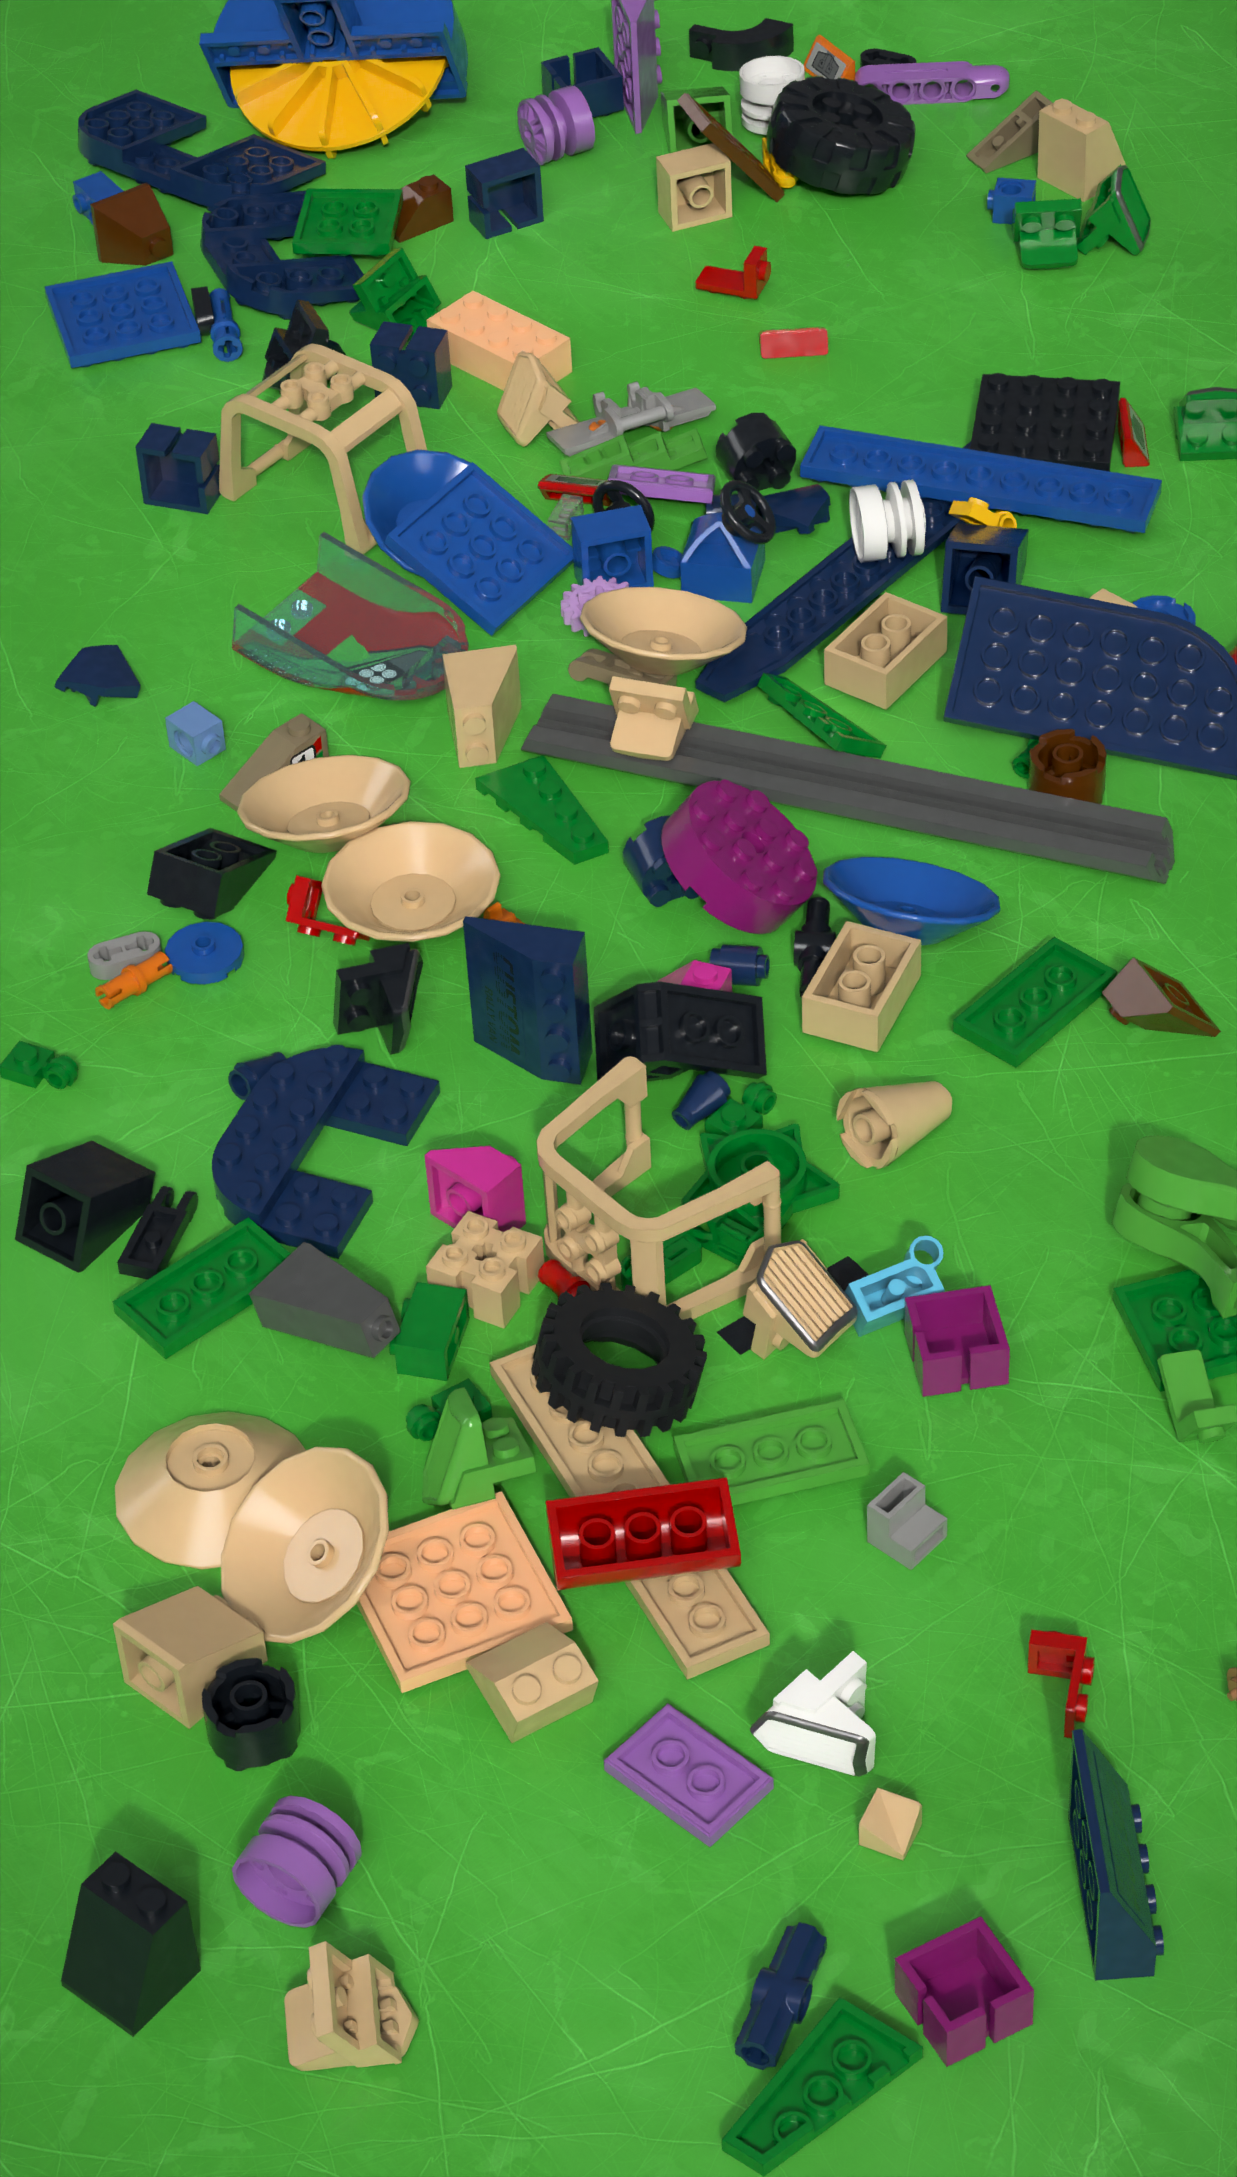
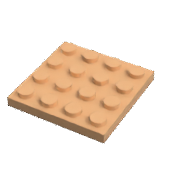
M502 1491L495 1493L496 1499L454 1510L450 1509L389 1531L378 1571L356 1604L401 1693L467 1670L466 1662L545 1622H548L563 1634L573 1630L572 1617Z

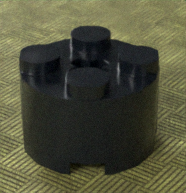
M750 413L735 420L738 424L736 427L731 429L726 436L723 432L720 435L716 445L717 459L732 480L744 481L758 491L770 487L774 489L784 488L790 482V473L796 462L795 447L776 421L770 419L767 414Z
M259 1658L236 1660L220 1667L216 1671L217 1678L208 1686L207 1690L203 1689L202 1708L208 1741L215 1754L224 1760L227 1768L235 1771L267 1766L275 1761L292 1756L298 1747L297 1739L301 1730L295 1685L288 1672L282 1667L279 1671L274 1667L262 1665V1659Z

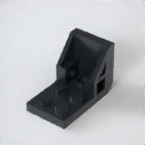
M651 982L637 984L594 1007L597 1081L621 1060L629 1056L637 1058L646 1065L647 1082L670 1079L688 1070L712 1071L718 1074L754 1079L767 1075L762 997L667 982Z

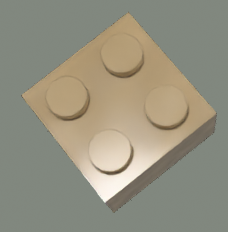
M714 143L656 157L658 213L672 232L732 217L731 161Z

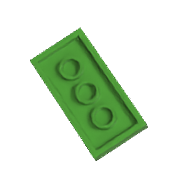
M844 1399L673 1437L674 1451L685 1482L727 1477L732 1506L870 1475V1463Z

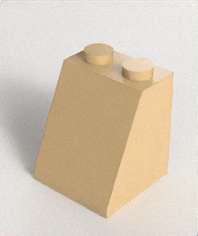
M1061 98L1039 110L1037 178L1077 199L1081 198L1082 202L1089 200L1095 196L1098 185L1120 164H1126L1110 123L1094 113L1080 108L1069 100Z
M516 644L442 654L447 712L459 768L497 763L521 709Z
M199 1586L121 1617L113 1623L124 1682L188 1729L204 1717L202 1692L203 1689L207 1690L208 1686L217 1678L216 1671L220 1667L241 1659L259 1658L262 1659V1665L268 1661L262 1627L252 1618L245 1619L233 1611L222 1597L218 1595L212 1596Z

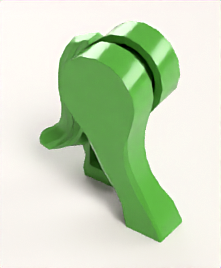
M1159 1135L1141 1138L1136 1143L1126 1176L1129 1183L1122 1186L1113 1214L1112 1225L1128 1241L1166 1257L1200 1276L1208 1285L1213 1306L1223 1319L1237 1315V1247L1213 1220L1215 1219L1227 1228L1237 1231V1170L1226 1165L1210 1151L1194 1143Z

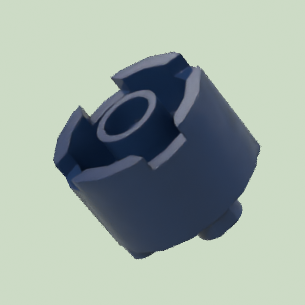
M671 815L661 816L645 823L644 825L647 830L640 834L634 842L630 837L623 850L625 866L650 904L655 907H661L668 901L683 896L689 899L699 897L691 887L686 891L684 890L665 858L661 835L663 825Z

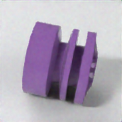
M569 85L551 91L548 97L540 94L534 99L527 98L519 103L517 116L521 138L527 152L539 165L547 164L551 160H560L564 153L573 156L589 151L594 146L595 127L592 113L585 97L576 86Z
M287 1796L280 1798L276 1802L270 1814L258 1830L259 1835L252 1837L232 1867L234 1882L241 1893L257 1909L272 1919L289 1926L306 1928L317 1924L336 1895V1888L343 1885L349 1873L362 1856L361 1844L352 1828L339 1815L324 1805L305 1797Z

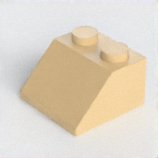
M548 1622L466 1662V1668L511 1743L592 1703L599 1682L576 1642Z

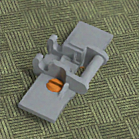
M636 381L627 384L628 406L620 408L612 399H605L604 392L593 394L596 418L546 432L548 439L565 455L570 457L623 435L626 430L636 429L643 425L651 426L658 431H668L676 425L709 416L711 411L716 410V404L697 388L665 397L661 392H651L647 387L640 388L639 383Z

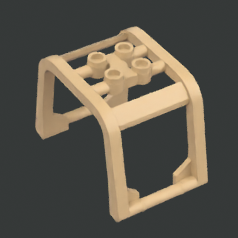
M313 343L306 345L294 354L291 361L247 393L235 396L229 400L222 408L219 491L223 497L234 502L256 486V477L278 460L283 458L289 461L313 444L323 452L329 462L341 514L347 553L360 558L376 546L377 542L367 527L365 519H363L347 452L397 414L399 415L406 451L427 450L416 402L403 383L392 375L325 346ZM290 373V379L280 384L281 397L271 404L257 398L258 395ZM329 378H331V379H330V383H331L330 388H327V380H328ZM362 385L381 392L380 395L332 431H328L321 425L314 423V421L328 419L333 410L342 404L351 402L354 399V391ZM241 414L250 416L287 433L285 439L275 444L274 447L247 467H241Z
M625 1057L541 1130L536 1141L538 1162L543 1170L547 1219L544 1229L546 1255L550 1260H558L572 1275L584 1278L589 1283L592 1291H598L601 1283H611L613 1290L621 1291L616 1287L615 1276L622 1269L617 1257V1243H619L620 1234L630 1240L633 1286L636 1287L635 1294L647 1297L650 1292L660 1295L658 1300L660 1304L667 1307L674 1303L681 1308L679 1317L682 1320L688 1318L695 1319L745 1296L747 1289L756 1282L757 1273L768 1247L781 1243L780 1172L770 1162L766 1161L720 1188L659 1217L643 1218L627 1211L612 1196L651 1168L650 1138L642 1132L641 1101L648 1096L646 1065L635 1057ZM616 1099H619L624 1103L626 1152L591 1181L562 1158L556 1149L601 1110ZM557 1184L566 1191L567 1202L560 1208H558ZM749 1202L754 1206L763 1203L764 1237L750 1244L739 1268L729 1275L666 1305L663 1241ZM591 1213L594 1214V1224L589 1222L592 1218ZM588 1254L593 1256L590 1261H588Z

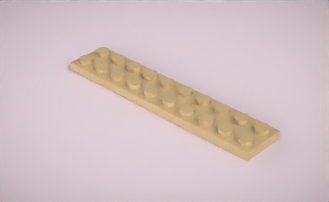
M536 1345L490 1362V1372L493 1379L570 1498L670 1485L634 1430H627L625 1437H617L613 1428L602 1426L598 1433L590 1430L591 1422L580 1418L576 1423H573L566 1419L568 1414L566 1408L561 1406L553 1409L548 1404L550 1392L539 1393L536 1388L538 1376L532 1375L531 1368ZM727 1569L625 1582L687 1680L770 1645V1633Z

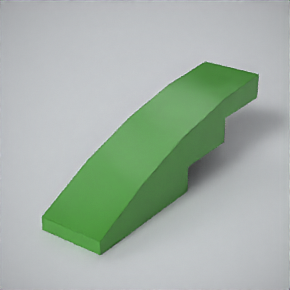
M695 428L667 441H664L660 431L630 444H627L624 435H620L560 460L563 475L608 480L611 467L614 464L676 470L708 457L698 430Z

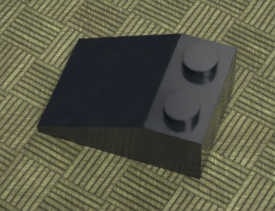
M213 828L206 829L154 851L147 895L160 899V903L173 908L183 907L192 910L196 917L207 920L216 919V917L234 909L275 859L277 851Z

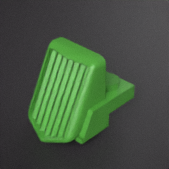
M465 1387L452 1391L446 1400L424 1467L422 1501L434 1506L450 1504L452 1510L496 1499L493 1486L495 1482L536 1472L534 1456L514 1418H491L481 1424L480 1416Z

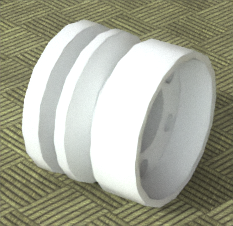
M765 56L753 59L739 69L740 94L743 96L741 99L742 125L747 130L767 135L769 118L778 94L790 82L805 80L804 65L800 61L791 57Z
M913 479L904 480L901 483L900 490L896 482H889L885 500L882 499L876 484L852 487L850 489L849 512L852 538L858 560L861 563L885 560L888 543H891L894 553L898 558L906 555L907 547L912 556L923 554L926 518L924 506Z

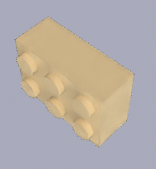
M885 592L824 649V684L887 710L947 652V616Z
M846 921L802 996V1032L878 1052L921 976V940Z

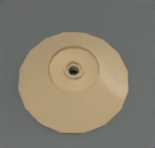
M625 587L600 593L583 604L580 621L588 633L627 665L648 674L661 676L688 673L731 653L745 642L747 626L739 615L718 601L688 591L661 587Z
M356 755L319 757L285 766L260 778L241 796L237 814L248 830L268 839L306 852H335L341 850L348 841L379 827L407 801L411 781L401 767L380 758Z
M408 821L377 827L358 838L348 841L328 862L321 888L328 910L348 929L376 940L416 942L446 936L462 928L465 916L478 918L494 901L501 875L493 852L473 834L444 823Z
M229 1411L189 1416L154 1432L128 1456L115 1484L116 1517L134 1545L164 1563L202 1570L221 1567V1553L232 1518L254 1484L283 1459L304 1452L306 1449L296 1435L263 1417Z
M311 1448L283 1459L254 1484L235 1513L221 1553V1593L233 1611L245 1619L252 1618L262 1627L266 1642L292 1644L326 1631L356 1605L378 1571L389 1533L388 1495L374 1466L348 1448Z

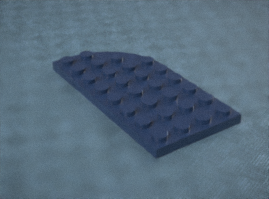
M975 576L945 708L944 722L1039 740L1041 735L1054 730L1074 729L1075 736L1085 737L1091 740L1092 735L1097 737L1105 746V751L1108 755L1237 780V664L1226 649L1211 635L1186 620L1161 612Z

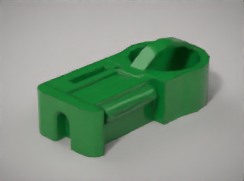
M728 1213L706 1222L710 1232L704 1230L700 1225L685 1231L700 1241L703 1248L740 1266L750 1244L764 1237L761 1229L755 1232L727 1218Z
M687 1232L663 1241L665 1285L702 1261L700 1241ZM630 1254L621 1263L622 1269L620 1274L623 1289H625L626 1285L633 1286Z

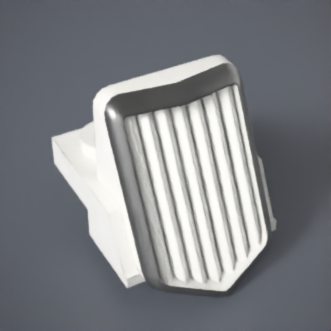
M852 1651L822 1680L816 1678L806 1669L773 1699V1706L752 1724L750 1732L772 1753L852 1776L866 1775L874 1768L876 1744L875 1732L861 1719L865 1713L867 1662Z

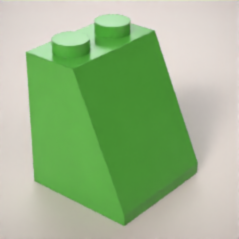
M723 86L660 92L663 127L669 153L713 143L699 130L677 100L684 93H688L733 135L730 94Z

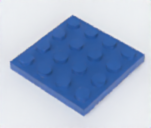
M172 261L44 287L46 299L71 368L89 367L95 363L110 360L120 361L130 356L154 354L160 350L175 347L184 348L201 342L200 330Z
M473 462L392 530L384 541V544L491 636L574 563L573 547Z

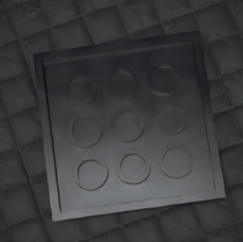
M982 374L970 449L1110 472L1120 397V382L1107 379L1083 380L1072 377L1047 378L1037 375Z

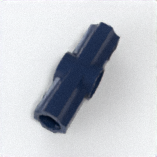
M801 1922L794 1926H787L769 1968L763 1966L756 1978L751 1995V2009L735 2043V2054L741 2057L748 2066L761 2070L767 2067H776L794 2023L800 2025L807 2013L812 1995V1982L827 1949V1938L821 1935L814 1926Z

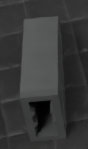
M303 1242L249 1293L262 1327L374 1358L401 1332L386 1296L309 1243Z

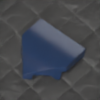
M819 484L764 496L775 517V533L797 528L800 534H810L815 530L814 524L830 520L828 507L831 505L830 496ZM756 505L757 513L764 519L760 509Z
M100 645L82 648L59 676L55 683V688L63 692L71 689L72 692L78 691L86 695L90 705L96 707L100 696L137 698L140 684L118 645Z

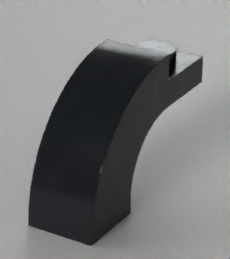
M765 18L757 26L740 31H726L694 24L689 29L690 57L712 62V69L721 71H739L745 63L765 56L788 57L794 51L793 24Z

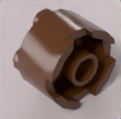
M1074 729L1054 730L1041 735L1039 743L1029 751V790L1101 804L1106 778L1107 755L1105 746L1093 735L1091 740L1075 736Z

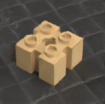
M467 1211L451 1232L452 1244L448 1246L442 1244L426 1265L428 1284L467 1289L468 1305L470 1308H473L474 1318L504 1329L521 1306L520 1292L529 1295L540 1280L538 1272L544 1264L543 1238L513 1226L505 1232L499 1231L498 1221Z

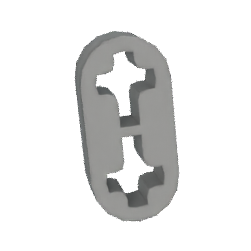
M144 931L98 943L90 948L87 953L90 973L93 977L100 980L114 979L121 974L122 969L130 964L136 966L152 957L156 952L161 951L160 938L152 932Z

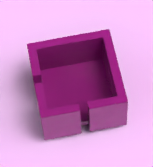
M991 1285L905 1297V1337L912 1361H914V1368L922 1397L961 1391V1384H968L970 1390L1009 1384L1010 1347Z
M981 1916L895 1958V1994L917 2025L923 2024L924 2036L946 2067L984 2049L986 2037L988 2036L993 2043H996L1033 2024L1034 1989Z

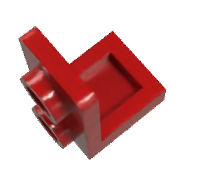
M753 247L744 262V272L705 266L695 281L696 288L707 290L710 293L736 295L743 299H757L771 274V262L767 261V248Z
M296 875L295 882L291 884L287 893V904L289 907L285 921L299 924L297 932L320 937L321 930L333 932V941L353 946L356 945L357 939L370 940V937L346 927L317 921L316 916L322 894V881Z
M1031 1629L1028 1673L1071 1679L1065 1708L1064 1737L1072 1738V1730H1075L1076 1722L1085 1723L1089 1695L1082 1694L1083 1685H1092L1095 1657L1087 1656L1088 1637L1068 1635L1058 1631L1047 1632Z

